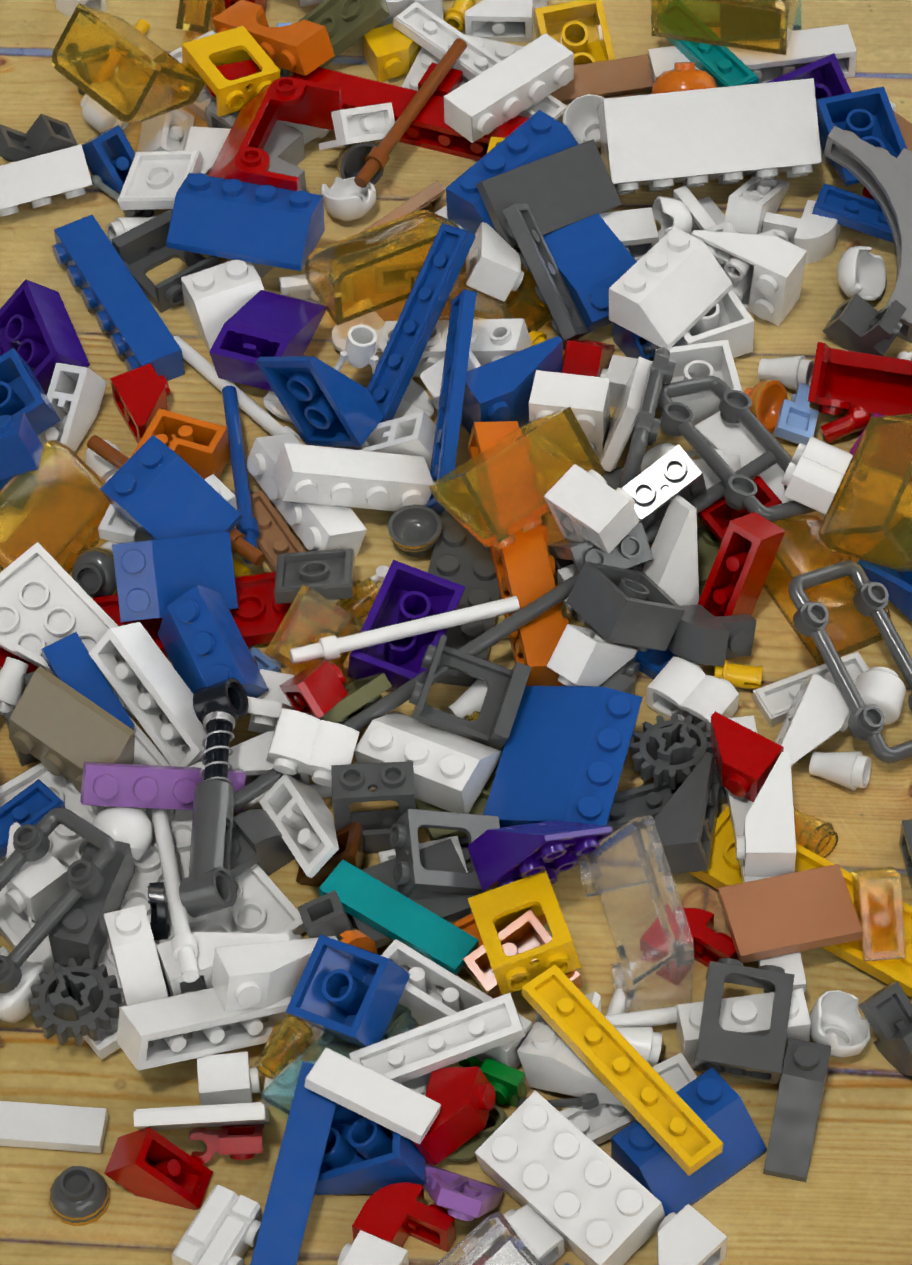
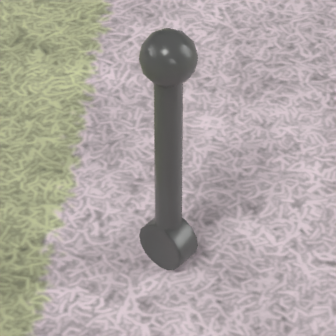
M595 1093L586 1094L582 1098L547 1100L555 1108L583 1106V1109L589 1110L599 1105V1100ZM527 1097L521 1098L518 1101L517 1108L527 1099Z

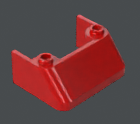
M281 77L273 81L241 108L208 176L237 179L246 183L271 185L276 188L300 191L299 177L268 171L270 168V158L263 148L277 120L334 131L331 112L343 109L342 87L292 77Z
M818 342L808 402L819 405V413L840 416L841 409L849 410L854 405H862L869 414L876 412L888 417L912 420V361L830 348L826 343Z

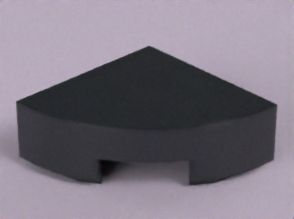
M164 882L149 883L148 904L150 903L151 930L154 940L168 939V902Z

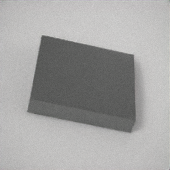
M354 549L321 550L277 555L274 589L276 604L353 598Z

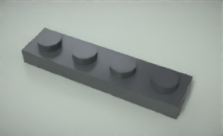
M512 204L502 210L506 218L504 221L505 228L511 238L516 239L519 245L521 262L526 270L532 273L537 283L535 286L536 293L541 302L547 304L552 315L551 324L556 334L562 337L564 341L579 339L588 334L585 323L528 204Z

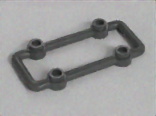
M665 347L659 348L655 353L618 488H622L638 476L646 446H652L653 442H656L661 424L660 419L654 418L663 383L671 384L676 367V362L669 361L670 351Z
M711 375L662 385L657 407L662 412L660 418L662 430L670 436L682 435L726 485L724 497L726 504L730 508L735 510L746 509L749 513L756 512L771 522L817 511L796 501L765 507L756 498L758 491L756 483L746 476L736 475L691 423L694 416L692 410L688 406L679 402H673L670 399L708 390L713 391L721 400L719 404L721 418L732 424L741 422L766 452L770 451L774 454L776 463L786 472L792 457L750 411L752 401L747 394L738 390H732L722 379Z
M850 560L840 561L794 577L788 585L790 598L797 609L793 616L794 626L802 635L812 637L852 712L848 720L851 733L856 738L867 741L873 754L882 762L890 764L912 757V740L891 748L887 746L880 733L884 727L885 718L883 712L876 706L865 705L825 630L829 619L827 608L820 602H810L804 591L805 589L849 576L857 590L853 596L854 606L862 615L872 617L912 692V658L885 610L889 597L887 588L879 582H870L863 568ZM912 693L910 694V696H909V698H908V705H909V708H910L911 711H912Z
M55 808L49 811L36 826L30 824L20 826L13 836L15 850L0 866L1 891L27 861L34 862L46 855L50 848L48 836L59 824L64 825L100 849L90 861L77 860L69 866L67 870L69 886L8 956L0 955V993H8L18 986L22 978L20 967L79 898L91 897L100 891L104 884L102 872L116 855V842L111 836L69 809Z

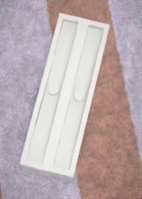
M814 78L606 98L597 106L602 159L618 195L633 194L641 186H649V192L670 190L674 183L683 182V186L686 185L687 188L705 186L704 184L709 183L708 180L718 179V185L739 183V180H743V176H752L758 180L774 179L773 177L778 176V173L787 172V178L808 176V173H813V168L822 163Z

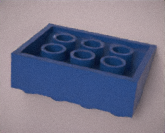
M525 686L509 738L504 745L483 815L499 816L500 828L553 820L607 826L643 697L599 686ZM603 840L599 842L600 848L591 854L599 855Z

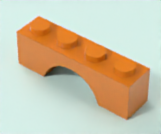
M239 0L212 18L216 33L244 26L277 67L303 76L308 75L335 56L326 26L304 19L287 26L269 27L262 5L246 0Z

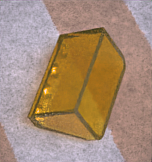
M651 0L652 36L786 55L799 0Z
M80 3L75 8L52 53V64L60 74L120 121L129 124H138L191 105L196 101L205 85L203 79L123 18Z
M429 210L412 212L411 214L314 250L305 262L306 280L321 303L326 306L327 312L338 326L407 299L441 224L459 227L454 221ZM466 259L457 279L466 276Z
M567 407L523 425L439 478L428 487L435 500L484 547L494 546L495 550H499L516 540L514 533L520 529L523 533L543 522L540 516L546 512L552 515L544 496L574 464L587 472L592 469L601 476L606 474L571 407Z
M912 414L870 418L818 532L819 537L830 550L900 572H912Z
M50 440L44 444L38 469L14 476L0 491V573L38 542L70 574L77 557L88 548L95 547L100 540L98 527L110 505V502L100 490L106 482L68 446L56 440Z
M799 515L773 521L772 523L785 530V534L763 587L818 666L825 664L812 637L802 635L794 626L793 616L797 609L790 598L788 585L794 577L840 561H852L850 553L846 547H840L828 522L821 520L816 515ZM849 576L804 590L810 602H820L827 608L829 619L825 630L840 657L883 640L872 617L864 616L856 609L853 596L857 590ZM886 606L885 610L891 619L889 608Z

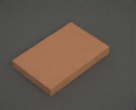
M839 864L718 888V898L738 959L742 963L862 939L863 931Z

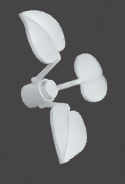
M369 300L349 310L333 327L331 340L334 347L340 351V357L334 369L339 372L346 361L355 368H363L370 364L373 374L378 365L379 358L376 350L385 322L377 314ZM411 379L393 419L425 411L429 418L434 415L432 400L422 386L413 379ZM268 391L267 395L263 398L264 406L277 417L292 422L276 394Z

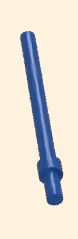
M226 386L222 389L224 412L229 438L237 511L243 517L237 523L236 529L245 535L247 542L258 549L259 525L257 519L253 517L237 390L234 386ZM244 558V561H245L246 563L252 564L251 562H249L248 560H246V559Z

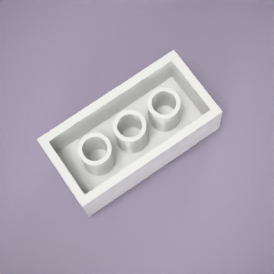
M534 1091L475 1151L481 1169L522 1207L528 1204L564 1238V1245L586 1265H624L651 1237L666 1217L661 1201L537 1091Z

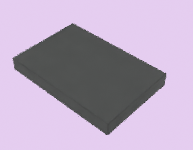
M451 839L419 850L420 862L425 869L467 873ZM396 858L362 869L363 872L399 892V885L394 883L393 878ZM415 890L409 899L446 921L452 922L472 913L467 898L475 895ZM350 915L355 928L373 939L377 948L394 941Z

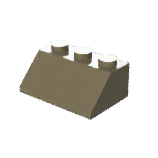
M39 666L35 670L9 718V739L17 750L24 754L30 753L42 762L43 766L55 776L61 775L73 783L80 794L84 762L134 764L135 731L43 667Z

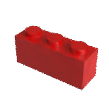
M756 512L731 520L698 604H701L715 617L744 614L752 616L785 530Z

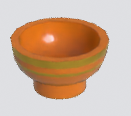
M765 380L756 384L753 388H747L743 393L747 394L752 401L750 411L771 433L775 430L780 406L784 399L788 400L785 386L780 381Z

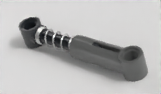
M229 678L198 689L193 695V708L206 734L202 740V746L205 751L201 755L204 767L200 771V777L203 781L198 783L194 790L189 876L183 878L180 882L179 896L187 913L194 918L231 907L236 903L237 899L236 884L230 873L235 789L227 775L228 771L232 769V765L228 763L229 756L233 754V750L229 747L230 741L234 738L232 730L235 728L238 718L245 716L248 712L249 706L246 691L235 678Z

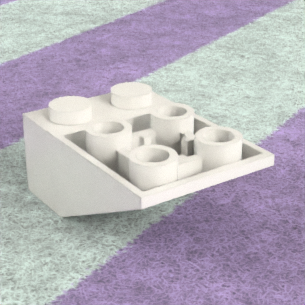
M693 230L691 235L705 242L733 283L732 289L746 310L760 319L779 326L800 298L807 250L777 236Z

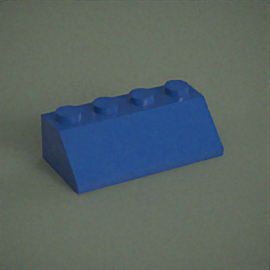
M538 110L446 187L447 218L474 235L482 222L489 224L495 230L476 184L579 145L568 127Z
M189 173L176 192L166 241L167 248L302 271L325 231L323 195L276 188L271 185L246 183L237 179L211 177L202 173Z

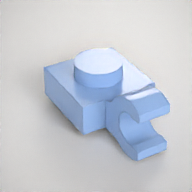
M799 383L797 393L792 395L791 401L784 399L779 409L774 436L807 446L811 436H814L819 414L818 410L809 408L808 396L810 386Z

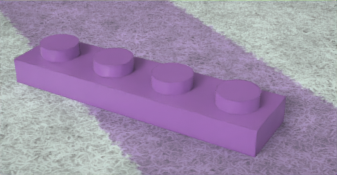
M84 762L80 802L83 805L193 810L195 787L203 781L200 777L202 768ZM231 769L228 771L227 778L231 781L235 792L245 786L246 773L243 770ZM242 808L238 809L235 812H242Z

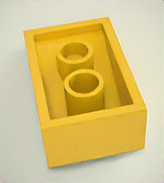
M576 0L535 8L533 24L536 37L539 38L546 33L574 53V66L615 59L602 0Z

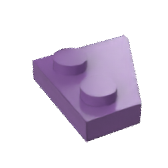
M426 1163L425 1183L423 1186L437 1205L449 1208L448 1215L464 1221H473L474 1217L479 1218L500 1205L504 1189Z

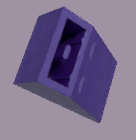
M260 290L224 323L209 352L218 378L274 392L256 361L259 357L303 356L327 310L326 306Z
M553 820L488 829L467 847L483 892L545 870L552 885L558 880V874L576 867L581 856L599 849V842L613 831L611 826Z

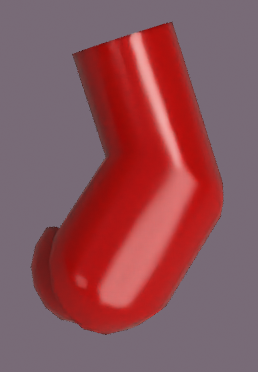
M854 405L847 411V415L822 425L821 429L827 443L846 435L863 431L871 419L870 414L864 406Z

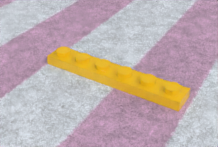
M556 964L522 986V997L688 1176L723 1151L724 1143Z

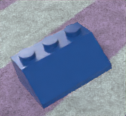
M195 585L166 607L157 634L174 669L193 694L198 689L229 678L238 680L249 697L258 698L269 690L220 592Z
M713 1067L676 1092L724 1143L723 1151L693 1174L688 1176L637 1120L611 1137V1158L662 1202L665 1216L672 1212L679 1213L687 1204L692 1206L761 1157L767 1150L741 1097Z

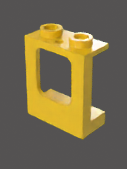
M244 26L182 44L184 74L188 79L201 76L216 95L217 115L219 117L240 111L243 106L273 81L280 78V69ZM251 57L262 71L236 80H227L216 66L250 60Z
M546 870L467 898L501 995L522 990V986L554 964L564 974L582 968ZM529 910L535 916L545 914L552 933V940L547 944L513 956L506 955L497 931L506 928Z

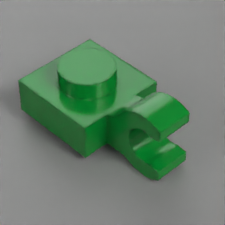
M475 1056L459 1061V1065L463 1067H480L495 1089V1103H506L517 1108L518 1101L526 1096L525 1073L486 1057L484 1062L478 1060Z

